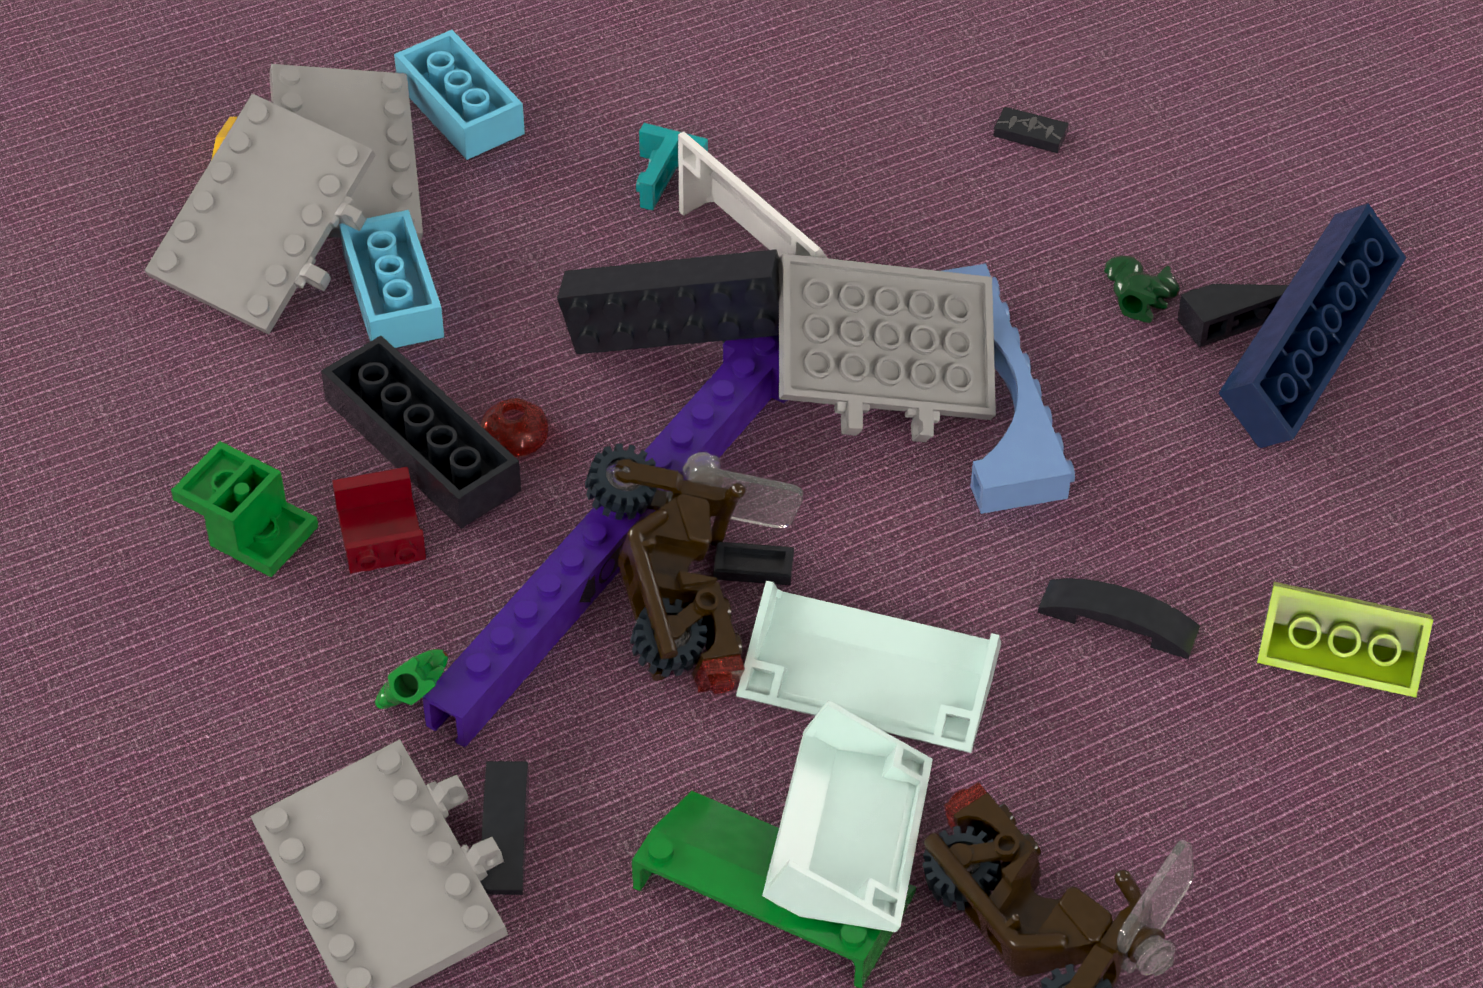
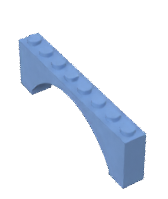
M986 264L942 270L944 272L991 277ZM992 277L994 366L1010 391L1015 414L1007 432L995 448L982 460L973 461L970 486L981 514L1068 499L1070 483L1075 481L1073 464L1071 460H1066L1063 454L1062 437L1059 432L1055 433L1052 427L1051 410L1048 405L1044 406L1041 400L1040 383L1038 379H1033L1031 376L1029 356L1027 353H1022L1020 349L1018 329L1011 326L1008 305L1000 300L999 284L996 277Z

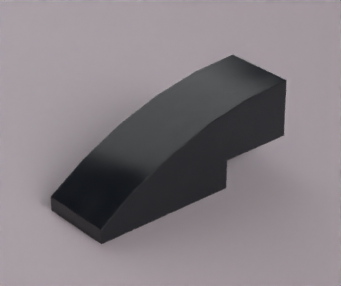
M486 761L482 841L493 837L504 859L503 863L487 870L488 876L480 881L486 893L490 895H523L530 782L527 761Z

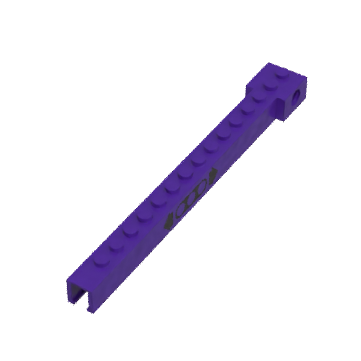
M779 336L726 340L723 343V364L646 448L645 452L648 454L645 461L653 458L656 463L655 467L678 471L684 476L683 480L687 481L695 469L706 465L713 466L771 398L785 404L787 400L779 399ZM603 506L597 510L593 507L437 680L436 686L422 697L426 726L437 731L450 715L455 717L458 736L455 739V743L465 748L620 572L618 557L629 529L656 510L646 509L642 515L637 512L635 518L629 520L627 513H624L622 520L615 519L616 512L611 511L609 517L602 515Z

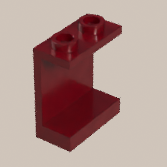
M408 467L332 480L335 504L350 574L426 560L424 535L417 519Z

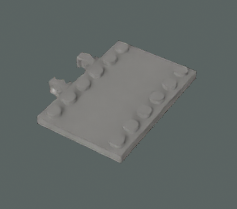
M271 64L269 74L272 103L373 149L376 156L351 196L354 201L352 206L363 211L365 218L409 210L419 242H421L423 228L407 74ZM341 222L338 223L336 228H332L327 237L341 238L339 228Z
M252 93L144 270L149 277L269 335L297 287L303 289L305 284L308 283L322 291H325L331 277L327 271L314 264L316 262L315 257L332 228H336L338 223L341 222L360 231L367 219L363 216V211L352 206L354 201L351 196L376 156L373 149Z
M783 253L779 258V399L835 405V413L841 414V434L853 436L858 435L863 430V413H867L870 408L904 411L905 417L912 418L911 435L912 441L927 442L928 439L934 436V423L940 421V415L991 420L996 416L992 277Z
M400 739L250 816L338 988H410L508 935L504 923L480 882L488 876L487 870L504 862L498 845L493 837L474 844L470 850L467 844L460 847L445 818L449 816L448 810L469 800L466 789L457 775L438 783L434 781L425 785Z

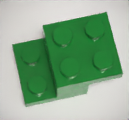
M221 441L171 489L174 501L204 516L211 547L269 577H272L318 528L316 516L286 502L281 471Z

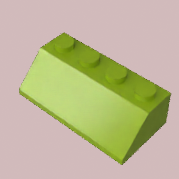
M1274 582L1257 663L1416 698L1433 618L1431 615Z

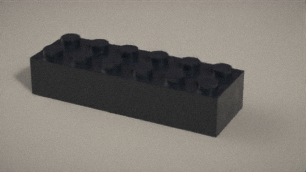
M777 249L567 270L564 272L557 300L576 355L779 336V256Z
M382 336L375 338L321 370L325 401L396 468L408 467L411 482L461 529L521 491L519 460Z

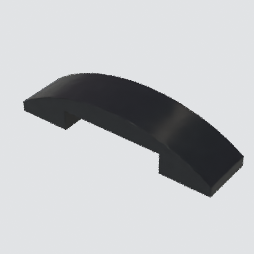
M1063 578L1050 580L1038 607V613L1072 624L1076 623L1078 616H1083L1151 637L1150 648L1185 659H1189L1200 629V625L1190 617L1156 598L1119 585L1088 579Z

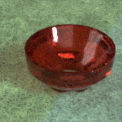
M519 398L496 403L486 411L481 421V427L514 457L526 456L542 447L548 437V422L543 410L536 404ZM509 410H519L524 413L517 420H508L503 417V414Z

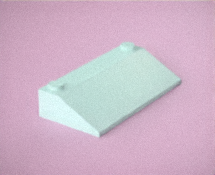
M766 581L736 696L814 716L818 714L829 700L886 733L971 753L991 687L1001 640L999 635L991 633L989 640L783 592L777 589L774 582Z
M828 700L803 732L762 896L799 917L897 932L901 927L933 759Z

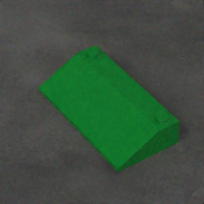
M691 791L651 829L632 859L633 889L641 891L652 873L657 874L852 960L855 965L854 986L863 988L893 932L799 917L763 897L779 831L778 827ZM911 884L908 885L903 914L916 892V886Z

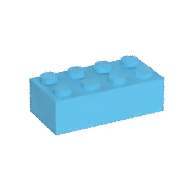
M449 30L394 54L396 73L407 74L409 98L466 160L525 134L523 103L453 30Z
M409 210L366 218L367 220L360 231L343 223L339 224L343 256L369 340L372 341L382 336L394 348L444 338L441 304Z

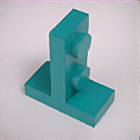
M643 123L639 130L640 157L649 159L648 168L645 172L639 174L636 182V192L640 193L641 208L654 210L675 170L679 167L678 134L682 132L648 123ZM687 134L708 152V139Z

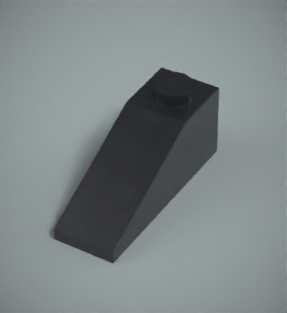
M1210 284L1199 289H1193L1181 294L1177 320L1200 348L1262 326L1289 285Z

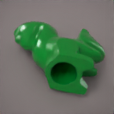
M432 649L415 657L413 656L405 663L396 667L388 674V681L380 689L375 700L376 706L379 709H387L402 703L413 705L436 686L437 680L441 677L447 665L448 654L442 649Z

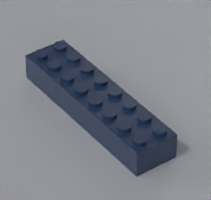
M1369 203L1334 215L1219 391V395L1259 448L1290 441L1295 438L1407 258Z

